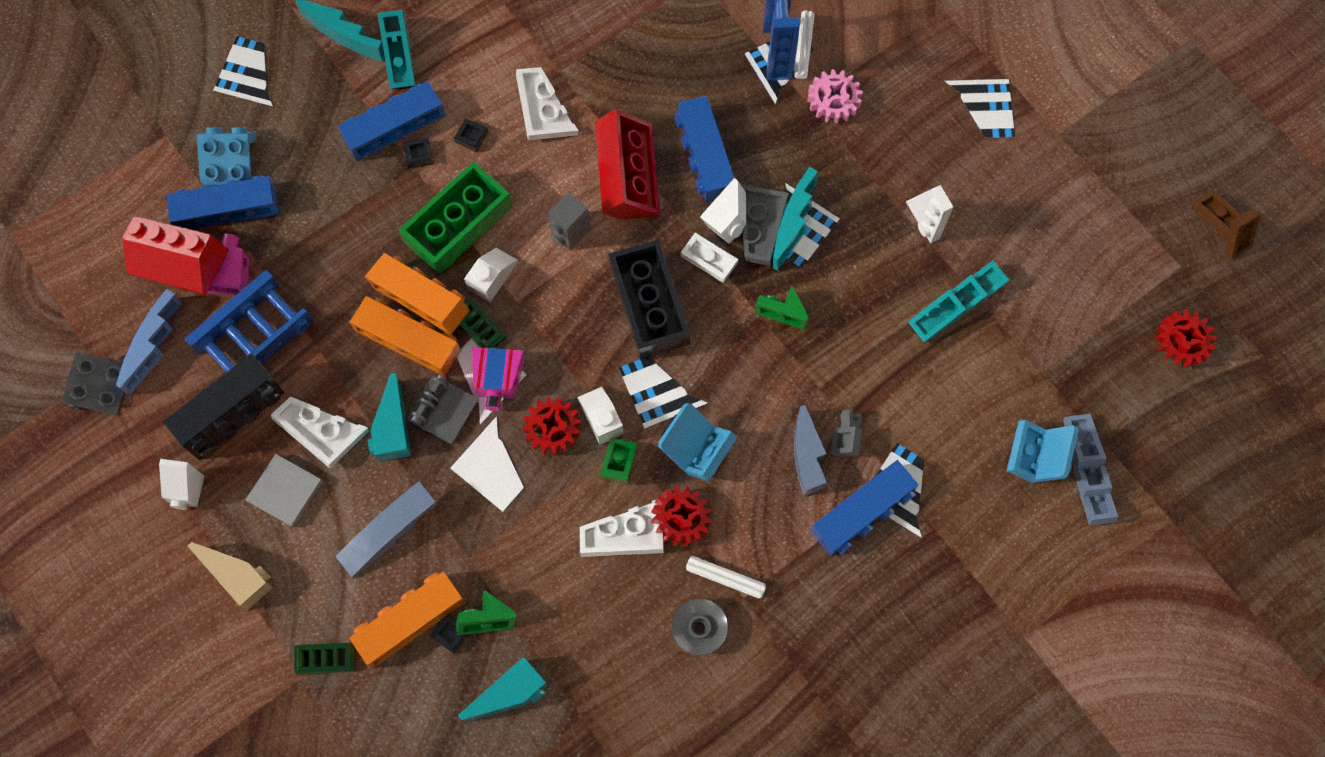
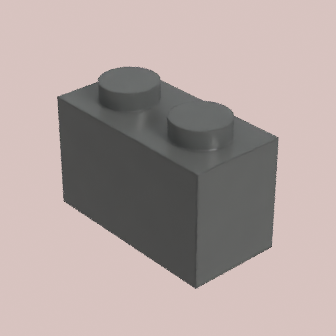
M569 192L547 213L551 239L560 247L564 245L571 250L591 230L588 208Z

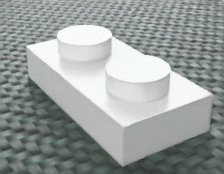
M694 233L681 251L682 258L722 283L726 281L738 264L737 258L697 233Z

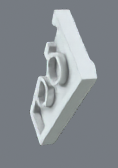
M542 68L517 69L516 78L528 140L577 136V127L570 121L564 105L560 104L555 95V90Z
M941 185L906 201L918 221L920 233L922 236L927 237L930 243L940 239L953 210V205Z
M289 397L271 414L272 419L330 469L369 432L368 427L360 424L355 425L346 421L343 417L330 415L320 411L318 407L293 397Z
M656 500L640 508L637 506L628 509V512L618 516H609L581 526V557L663 553V532L657 534L655 531L659 525L651 523L653 517L656 516L651 513L652 508L656 505Z

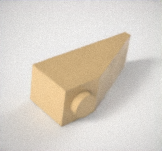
M193 542L187 545L242 608L248 610L273 588L267 581L271 577L260 565L255 568L248 562Z

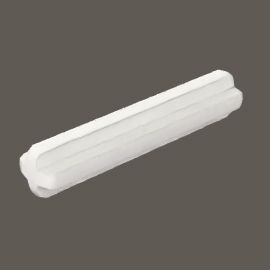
M805 10L801 13L794 77L797 79H806L808 74L815 16L812 11Z
M691 556L686 565V569L689 572L756 598H762L766 589L765 583L695 556Z

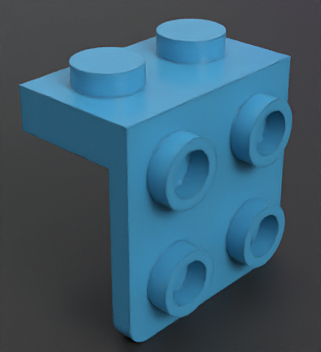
M206 127L207 132L196 134L200 182L203 185H221L231 180L243 181L252 179L250 143L256 142V131H247V127H231L232 131H222V127Z
M685 403L660 439L658 446L688 475L709 482L738 437L732 431L713 426L692 404Z
M1027 420L1018 421L1007 472L1031 483L1065 479L1072 467L1071 463L1078 440L1079 429L1070 425L1046 430Z

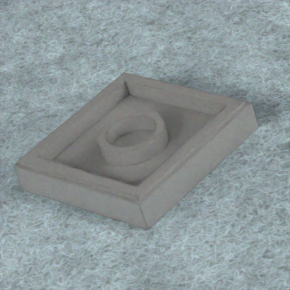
M275 454L246 498V501L293 528L323 481Z

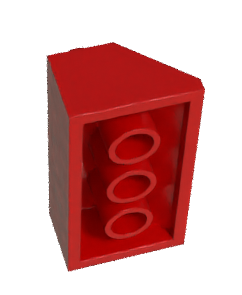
M615 109L595 121L602 213L618 219L657 217L660 215L652 123Z
M133 216L122 237L127 274L205 296L229 251L227 247L210 234Z

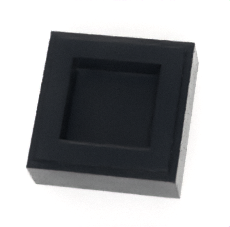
M465 118L453 138L454 142L477 152L488 134V128Z
M428 138L403 142L408 168L433 164Z
M447 614L431 634V637L454 654L469 634L457 635V620Z

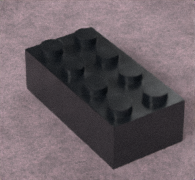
M659 240L608 254L610 269L639 359L690 345V332Z
M251 353L165 419L163 423L180 445L199 460L212 454L216 446L222 441L234 437L238 429L244 424L253 422L267 406L270 407L276 404L285 392Z

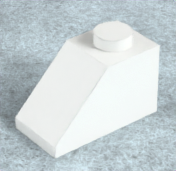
M735 178L700 216L708 228L729 244L742 233L743 228L746 226V192Z
M498 248L481 256L464 278L468 291L490 303L518 263V260Z
M602 387L577 397L599 445L610 441L611 438L615 439L624 435L623 425Z
M160 459L162 498L170 503V507L175 509L187 510V506L197 507L205 476L188 462Z

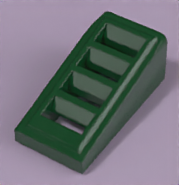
M469 296L466 297L464 303L472 311L464 317L458 326L480 348H495L506 338V335ZM478 316L479 319L469 327L468 324ZM486 324L487 327L476 335L475 332ZM493 331L495 334L484 343L482 340Z
M353 643L294 646V673L298 676L356 672L355 646ZM340 650H345V666H340ZM329 651H333V666H329ZM317 652H321V667H317ZM305 653H309V667H305Z

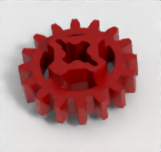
M1184 310L1181 315L1175 311L1170 317L1167 316L1156 330L1160 334L1155 338V341L1162 343L1158 351H1165L1167 353L1164 357L1165 360L1173 358L1174 366L1179 362H1183L1184 368H1188L1191 363L1197 367L1202 361L1205 362L1216 349L1212 344L1217 340V337L1210 335L1214 327H1207L1205 325L1208 321L1207 318L1199 320L1198 312L1193 316H1189L1188 310Z
M547 397V403L545 404L537 400L538 407L536 409L529 406L528 410L531 416L523 417L524 422L528 425L522 426V430L524 433H529L525 436L527 443L534 441L532 444L534 451L541 447L542 455H546L548 450H552L553 456H556L557 449L561 448L566 453L567 444L575 446L573 436L580 437V431L576 428L581 426V421L575 419L579 416L577 410L570 411L572 408L570 402L563 406L560 397H558L556 403H553L551 398ZM562 413L568 418L570 425L562 421ZM555 420L557 427L553 426L552 429L548 431L547 426H551L552 422H554ZM534 428L542 432V440L537 437Z
M675 486L672 493L666 489L662 494L663 497L659 496L656 499V505L651 510V513L656 515L651 520V523L659 525L655 532L657 534L663 532L665 534L664 541L672 538L674 546L679 541H682L684 546H688L691 540L697 543L701 538L700 536L706 534L708 531L706 527L711 523V519L707 518L711 513V509L703 507L707 500H699L697 498L699 496L698 491L693 495L690 494L689 487L680 492L679 487ZM671 502V509L665 512L666 505ZM698 521L696 528L691 530L692 523Z

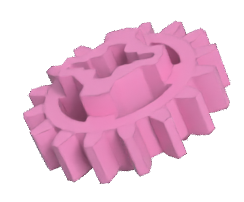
M832 69L831 75H827L823 71L821 79L818 77L814 78L813 85L809 86L807 102L811 103V111L817 110V118L824 115L825 122H828L830 118H834L835 123H838L841 117L848 121L849 114L856 115L857 108L861 106L863 91L859 90V82H852L853 75L846 78L844 76L845 71L842 70L840 75H836L835 70Z

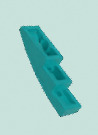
M296 0L301 16L320 32L361 55L383 62L385 56L382 41L366 37L363 27L347 22L343 11L306 0Z
M811 167L807 169L796 186L785 209L777 233L773 256V268L777 271L806 233L807 220L804 218L812 208V195L810 193L817 185L818 171Z
M992 260L975 275H970L954 289H949L908 321V323L925 343L975 309L1008 284L1010 280Z

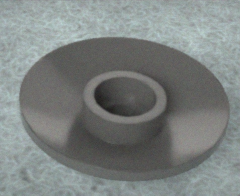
M693 599L687 601L678 608L672 620V634L676 643L681 649L692 655L702 656L715 652L721 647L727 636L728 622L726 615L717 604L710 600ZM695 625H704L705 631L703 633L695 632Z

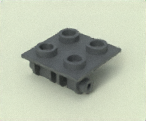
M75 352L61 403L69 404L70 408L80 410V407L117 416L123 391L116 386L123 363Z
M432 375L406 421L453 444L479 398L446 382L447 379L441 375L437 377Z

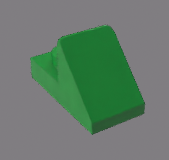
M793 286L790 287L785 303L780 302L774 296L767 295L764 297L759 295L755 314L802 330L805 329L808 315Z
M610 439L600 473L603 480L629 485L637 443Z
M483 591L481 598L482 611L477 609L465 610L462 613H458L456 622L457 635L511 630L515 624L516 613L490 593Z

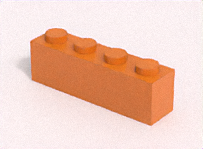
M383 253L365 275V278L372 287L451 335L470 311L464 303L465 297L454 289L451 292L445 289V285L435 278L432 280L426 278V274L419 268H409L407 263L400 257L395 256L392 258Z
M366 296L350 321L353 329L365 337L445 377L461 351L456 342L457 339L446 332L441 334L435 331V328L426 321L421 320L419 323L411 319L412 316L402 309L395 311L389 308V304L376 297L373 300Z
M444 571L440 574L436 572L424 580L425 584L417 590L411 589L401 596L400 599L402 601L393 607L389 605L377 613L378 618L370 623L364 622L354 629L353 632L355 634L349 637L367 666L372 669L440 622L447 614H451L466 603Z

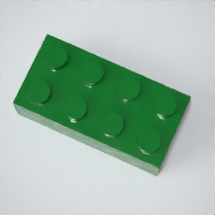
M473 161L398 231L403 242L440 275L513 207L510 193Z

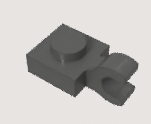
M852 409L842 411L841 428H834L831 447L832 455L836 457L859 456L862 429L858 427L862 422V414H853Z

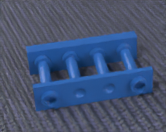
M765 0L762 31L763 33H771L766 70L767 81L792 80L800 24L799 17H789L791 0Z
M265 270L188 335L185 341L199 355L203 351H207L228 372L235 365L215 345V341L223 334L227 333L248 356L252 353L263 364L293 337L306 331L313 320L304 308L297 314L275 292L279 285L274 277ZM264 299H268L288 319V322L277 331L255 309ZM244 316H248L268 337L257 348L235 327L236 323Z

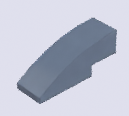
M804 405L799 409L795 426L794 457L798 480L805 497L823 490L827 482L819 465V462L824 461L826 452Z

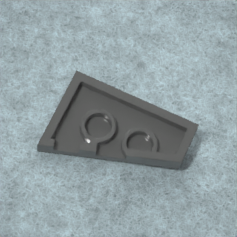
M741 185L746 192V226L743 228L745 260L771 266L777 233L790 198L789 193Z

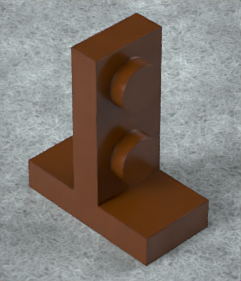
M1215 190L1193 202L1192 209L1227 240L1224 254L1231 260L1252 248L1260 219V214L1254 208L1241 214Z

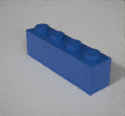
M427 81L413 86L409 91L401 95L391 97L387 102L379 106L369 108L365 113L355 118L347 119L338 128L355 160L358 161L445 117V113L440 100Z
M703 96L678 103V113L674 114L677 128H682L684 133L681 136L683 147L685 150H689L691 155L688 158L690 169L692 172H696L698 177L695 180L699 195H704L706 202L714 201L734 179L708 97Z
M255 176L252 179L243 181L231 180L226 184L216 186L204 185L199 189H182L175 193L166 194L170 224L189 230L279 214L276 187L269 176Z
M897 459L813 524L810 531L830 556H833L836 552L842 555L853 546L851 541L858 535L861 538L865 537L874 529L872 524L878 519L884 522L895 513L893 508L901 502L905 505L916 496L914 491L919 484Z

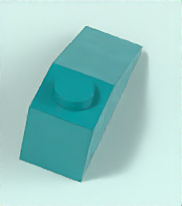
M395 10L377 13L390 89L414 86L410 37L405 11Z
M396 373L390 374L371 427L372 438L368 439L370 454H374L379 462L411 456L401 381Z
M523 657L462 711L458 717L466 723L522 707L530 702L535 704L547 693L544 689L548 685Z

